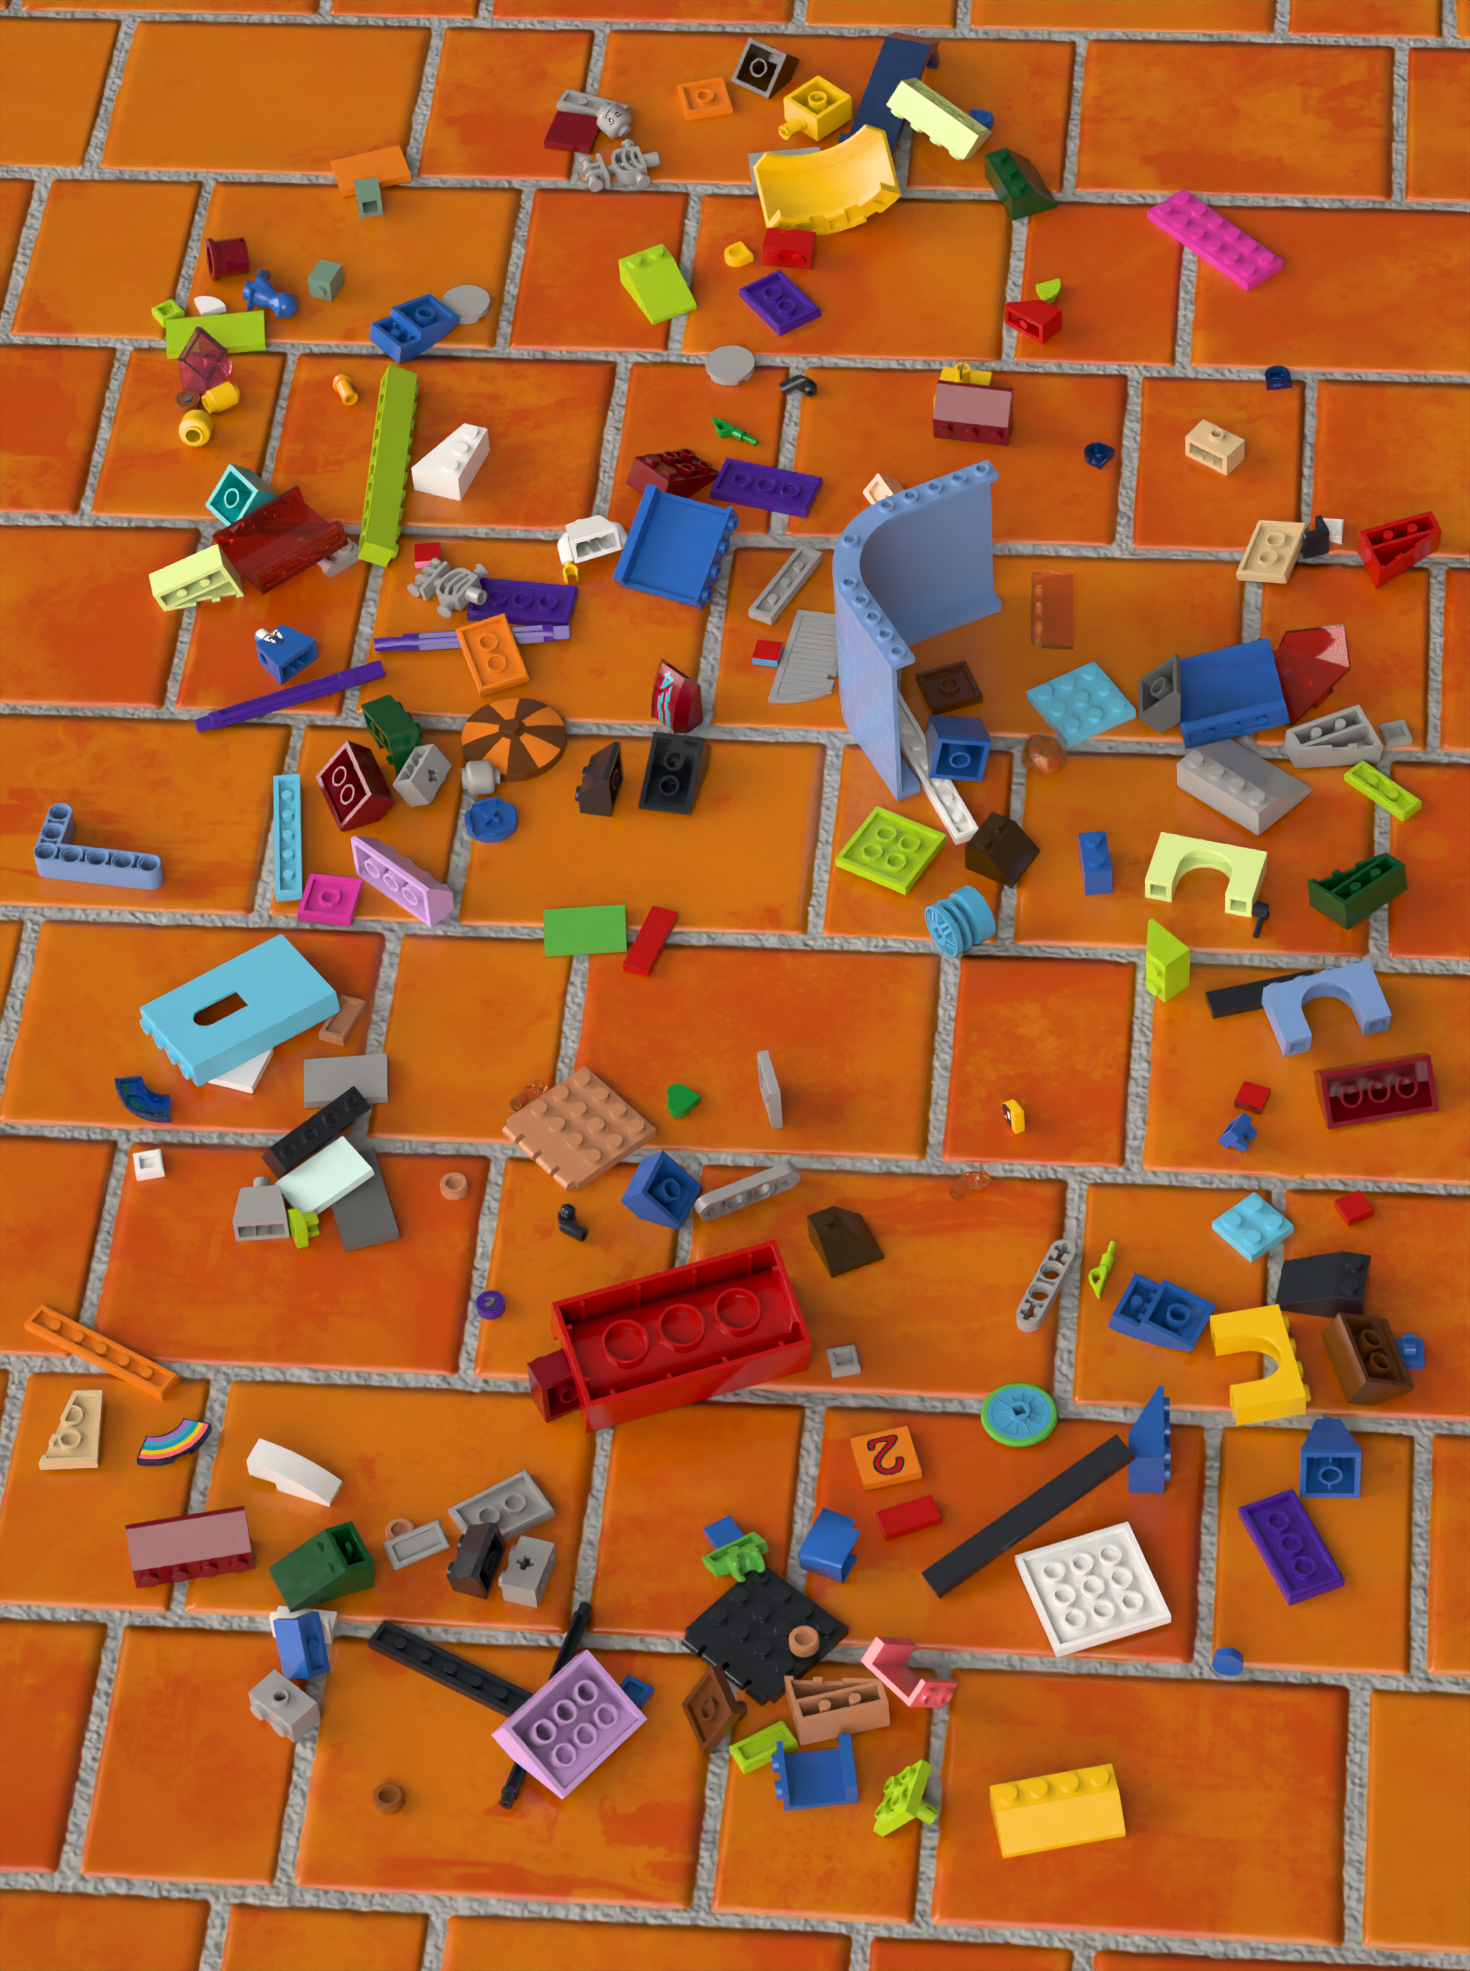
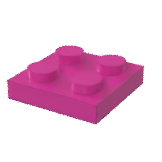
M310 873L297 912L298 920L351 926L364 887L363 879Z

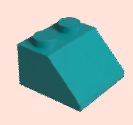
M229 464L205 506L233 533L237 534L265 518L277 500L278 495L251 469Z

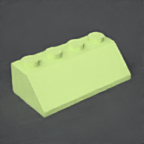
M916 77L901 81L887 103V106L892 109V114L900 119H907L911 122L910 126L920 133L924 131L931 136L929 138L930 141L938 146H945L950 150L949 154L957 160L971 158L992 133L988 128Z

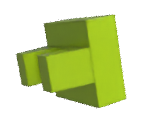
M299 1207L288 1210L289 1229L297 1249L308 1246V1239L319 1234L317 1227L319 1219L316 1212L301 1213Z

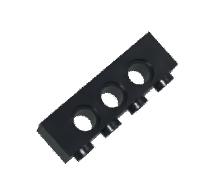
M352 1086L268 1148L261 1158L279 1179L362 1118L371 1106L356 1087Z

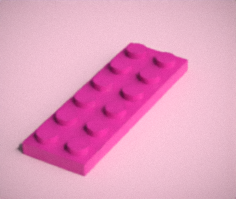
M1184 189L1147 211V219L1246 291L1284 268V261Z

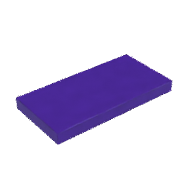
M726 458L710 490V498L807 518L823 485V479L821 477Z
M481 578L479 579L482 586L481 589L487 592V599L483 605L470 602L467 611V620L481 621L505 613L508 624L570 626L579 593L578 586Z
M1293 1489L1238 1508L1240 1519L1289 1606L1344 1586L1345 1580Z

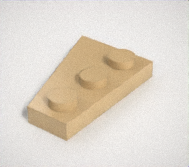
M103 1389L73 1391L60 1418L61 1423L56 1433L52 1434L49 1440V1448L39 1461L40 1470L99 1468L104 1405Z

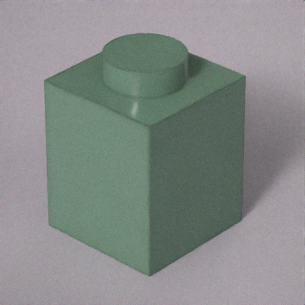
M378 177L354 181L359 218L383 215Z
M321 259L308 276L310 296L328 301L334 300L345 283L342 264Z

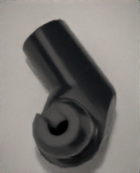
M796 375L779 383L784 395L796 389L805 393L807 397H812L817 393V385L814 380L803 375Z
M571 1204L562 1205L561 1211L557 1215L560 1231L579 1242H583L588 1235V1230L576 1224V1216L574 1215L576 1208Z

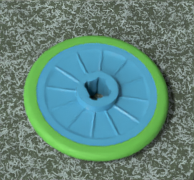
M1012 1383L996 1389L986 1398L981 1409V1421L986 1432L996 1441L1013 1447L1031 1446L1043 1441L1052 1433L1058 1420V1409L1053 1398L1043 1389L1027 1383Z

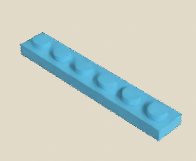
M300 774L273 776L276 902L302 900Z

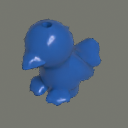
M259 269L255 282H245L243 300L248 301L247 311H251L254 306L266 307L274 311L276 318L285 319L291 318L296 314L298 310L296 298L287 292L277 293L269 282L271 277L269 271Z

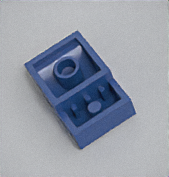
M429 293L392 307L389 317L371 323L369 340L397 363L401 364L435 345L460 322V317Z
M1135 1272L1111 1316L1108 1327L1153 1345L1192 1351L1216 1304L1165 1279L1160 1285Z

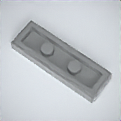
M566 89L556 103L557 110L596 116L605 104L618 103L629 114L631 113L630 105Z

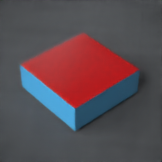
M758 639L752 656V664L778 667L783 652V642Z

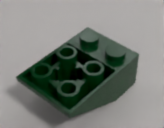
M352 1521L324 1529L269 1567V1572L290 1613L375 1587L374 1561Z

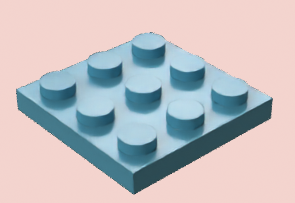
M1095 661L1027 691L1028 701L1067 747H1071L1136 717V709Z

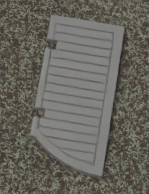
M797 610L768 697V703H799L832 693L835 680L828 678L829 676L837 677L838 675L835 614Z

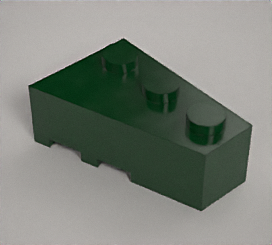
M389 694L362 704L361 708L368 731L379 749L385 748L389 756L386 757L389 765L394 764L397 777L414 748L422 746L420 738L423 737V732L420 724L413 721L411 714L404 711L401 702H396Z
M1387 852L1355 863V868L1341 873L1339 869L1331 872V877L1317 881L1314 878L1307 881L1310 906L1347 930L1408 889L1405 864Z

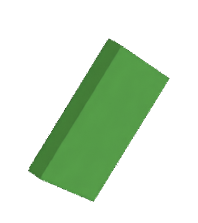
M625 904L544 910L545 957L627 952Z

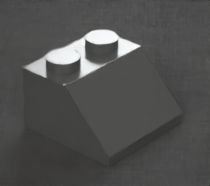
M1177 654L1138 680L1139 719L1161 734L1176 726L1181 720L1180 656Z

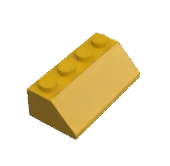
M1112 1763L989 1786L990 1808L1003 1858L1126 1836L1119 1789Z

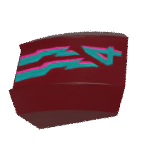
M661 659L652 688L651 718L658 719L672 729L673 734L689 733L703 722L700 685L667 661Z

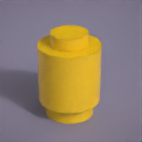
M226 381L206 391V394L202 396V403L209 414L214 412L218 414L239 403L240 391L235 384Z

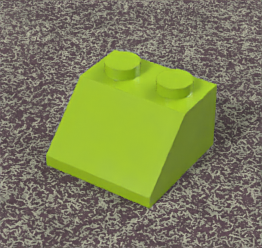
M1152 918L1148 921L1146 987L1152 995H1157L1166 1002L1189 986L1190 949Z

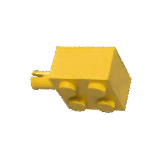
M817 75L784 97V112L787 122L779 126V134L783 139L788 140L797 132L803 131L816 141H820L852 119L851 96Z

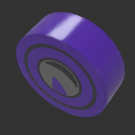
M493 1290L481 1293L476 1299L477 1313L484 1319L500 1317L505 1311L503 1295Z

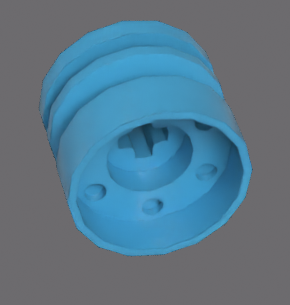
M964 886L951 893L948 899H940L937 903L931 904L925 909L927 928L937 946L949 957L960 955L962 951L969 950L972 943L980 944L993 937L996 932L994 917L987 902L971 886Z

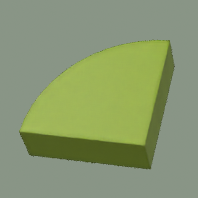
M1059 278L1036 284V292L1040 299L1050 304L1055 301V298L1061 291Z

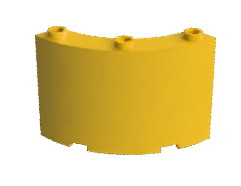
M867 124L846 141L829 149L804 155H780L765 152L753 166L767 228L814 231L816 236L832 234L866 222V217L875 212L880 214L901 196L886 132Z

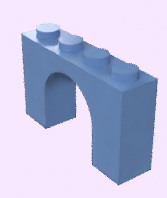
M1369 960L1351 962L1344 967L1336 969L1328 968L1310 976L1301 975L1294 980L1283 983L1274 982L1263 988L1261 1002L1283 1057L1310 1050L1312 1033L1302 1008L1307 1002L1317 997L1329 996L1345 1002L1351 1008L1363 1036L1389 1030L1392 1014Z

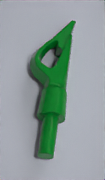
M711 417L716 433L720 438L734 437L741 442L746 441L755 446L758 445L759 440L747 435L746 431L736 428L719 418Z

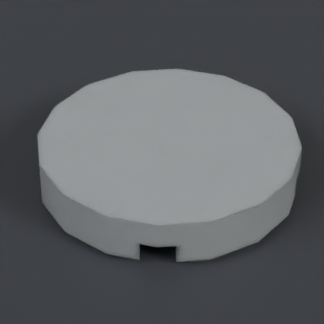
M461 285L452 288L444 294L441 301L460 317L458 324L478 322L479 318L483 315L486 317L491 309L489 294L484 289L474 285Z
M731 345L719 347L706 358V373L711 376V380L715 383L726 386L738 385L739 381L744 379L747 381L754 374L755 359L753 354L746 348Z

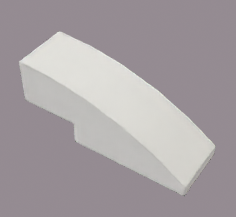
M260 1438L246 1461L249 1475L276 1483V1488L279 1491L328 1507L332 1505L343 1485L340 1479L314 1462L293 1451Z

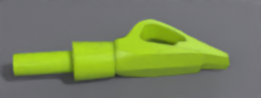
M1110 1241L1106 1254L1102 1255L1100 1266L1092 1269L1088 1275L1089 1282L1098 1299H1100V1293L1115 1260L1113 1257L1117 1245L1115 1241ZM1099 1277V1281L1094 1283L1093 1278Z

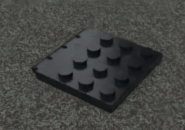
M766 1566L763 1572L756 1570L747 1572L745 1574V1581L736 1582L685 1629L686 1636L681 1642L685 1648L697 1657L702 1655L701 1660L709 1666H721L726 1679L741 1691L746 1689L745 1693L761 1706H764L769 1700L772 1703L777 1702L786 1693L784 1676H794V1680H800L849 1635L848 1627ZM799 1626L814 1628L819 1634L820 1646L818 1651L809 1657H799L793 1654L789 1647V1635L793 1629Z

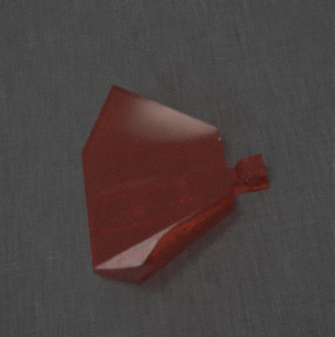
M1344 624L1285 631L1279 647L1275 651L1272 649L1290 724L1285 726L1295 725L1311 708L1316 709L1334 692L1332 687L1350 670V655Z

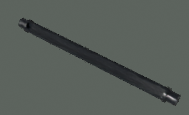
M581 1602L578 1609L573 1613L572 1622L548 1681L574 1658L585 1628L591 1620L590 1614L593 1607L589 1603ZM517 1762L514 1763L507 1782L501 1790L502 1796L499 1804L506 1809H511L514 1801L518 1799L519 1791L527 1773Z

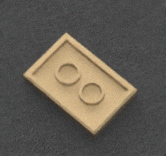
M1259 520L1236 572L1237 580L1287 584L1303 546V535L1309 531L1308 523Z

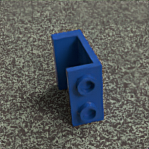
M850 1734L838 1735L839 1748L785 1755L783 1741L776 1742L777 1754L772 1755L773 1773H780V1780L775 1781L777 1800L783 1799L784 1811L858 1803L857 1781Z

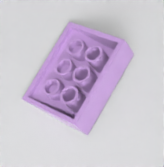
M587 1649L567 1663L491 1735L515 1762L563 1799L640 1727L647 1718Z

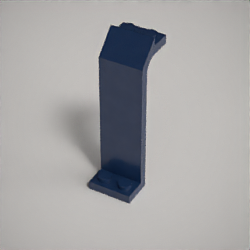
M894 32L885 37L849 134L841 133L838 140L839 144L852 137L867 124L885 130L891 156H893L906 119H900L892 114V109L887 106V103L901 81L915 77L921 81L925 68L938 69L940 63L938 45L940 40Z

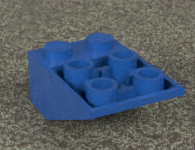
M1164 1385L1158 1386L1128 1433V1449L1135 1457V1460L1128 1464V1493H1164V1481H1170V1397H1164Z

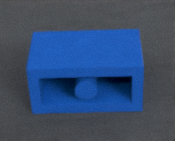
M1106 831L1078 833L1079 861L1085 895L1112 893V866Z

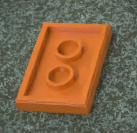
M399 145L330 161L331 169L342 198L356 195L354 181L378 177L380 189L412 181L410 170Z
M505 613L455 629L480 697L530 681Z

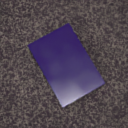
M780 270L739 289V296L779 336L821 316V310Z

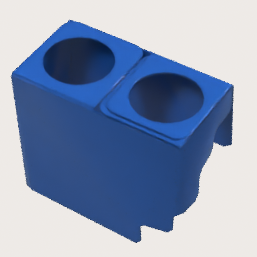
M823 1507L798 1551L801 1568L844 1583L857 1559L856 1555L850 1554L860 1534L859 1530L853 1529L855 1520Z

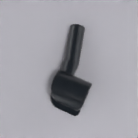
M1257 900L1251 912L1253 916L1258 917L1252 935L1254 938H1259L1264 920H1268L1270 916L1269 905Z

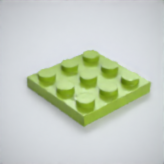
M876 806L835 858L836 866L906 895L945 845L947 836L944 833Z

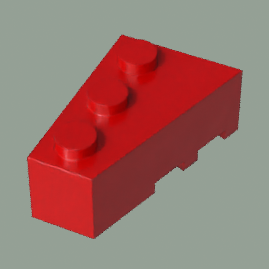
M1432 511L1359 532L1356 550L1376 590L1438 550L1442 530Z

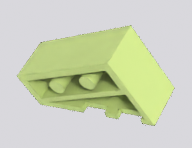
M218 544L149 574L153 596L164 612L196 606L198 601L212 599V602L220 601V597L236 594V598L244 596L240 575Z

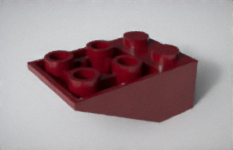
M682 448L676 451H664V453L635 457L626 484L642 496L648 483L657 486L662 492L688 499L716 480L719 472L712 467V464L697 457L694 451Z

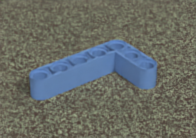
M57 803L50 807L34 848V858L39 875L52 879L154 890L163 885L164 874L161 860L157 855L70 845L76 831L71 806L66 803Z

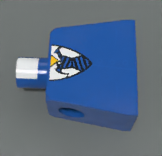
M280 625L271 633L262 628L255 634L254 640L257 642L256 649L259 662L281 685L318 659L315 640L286 625Z

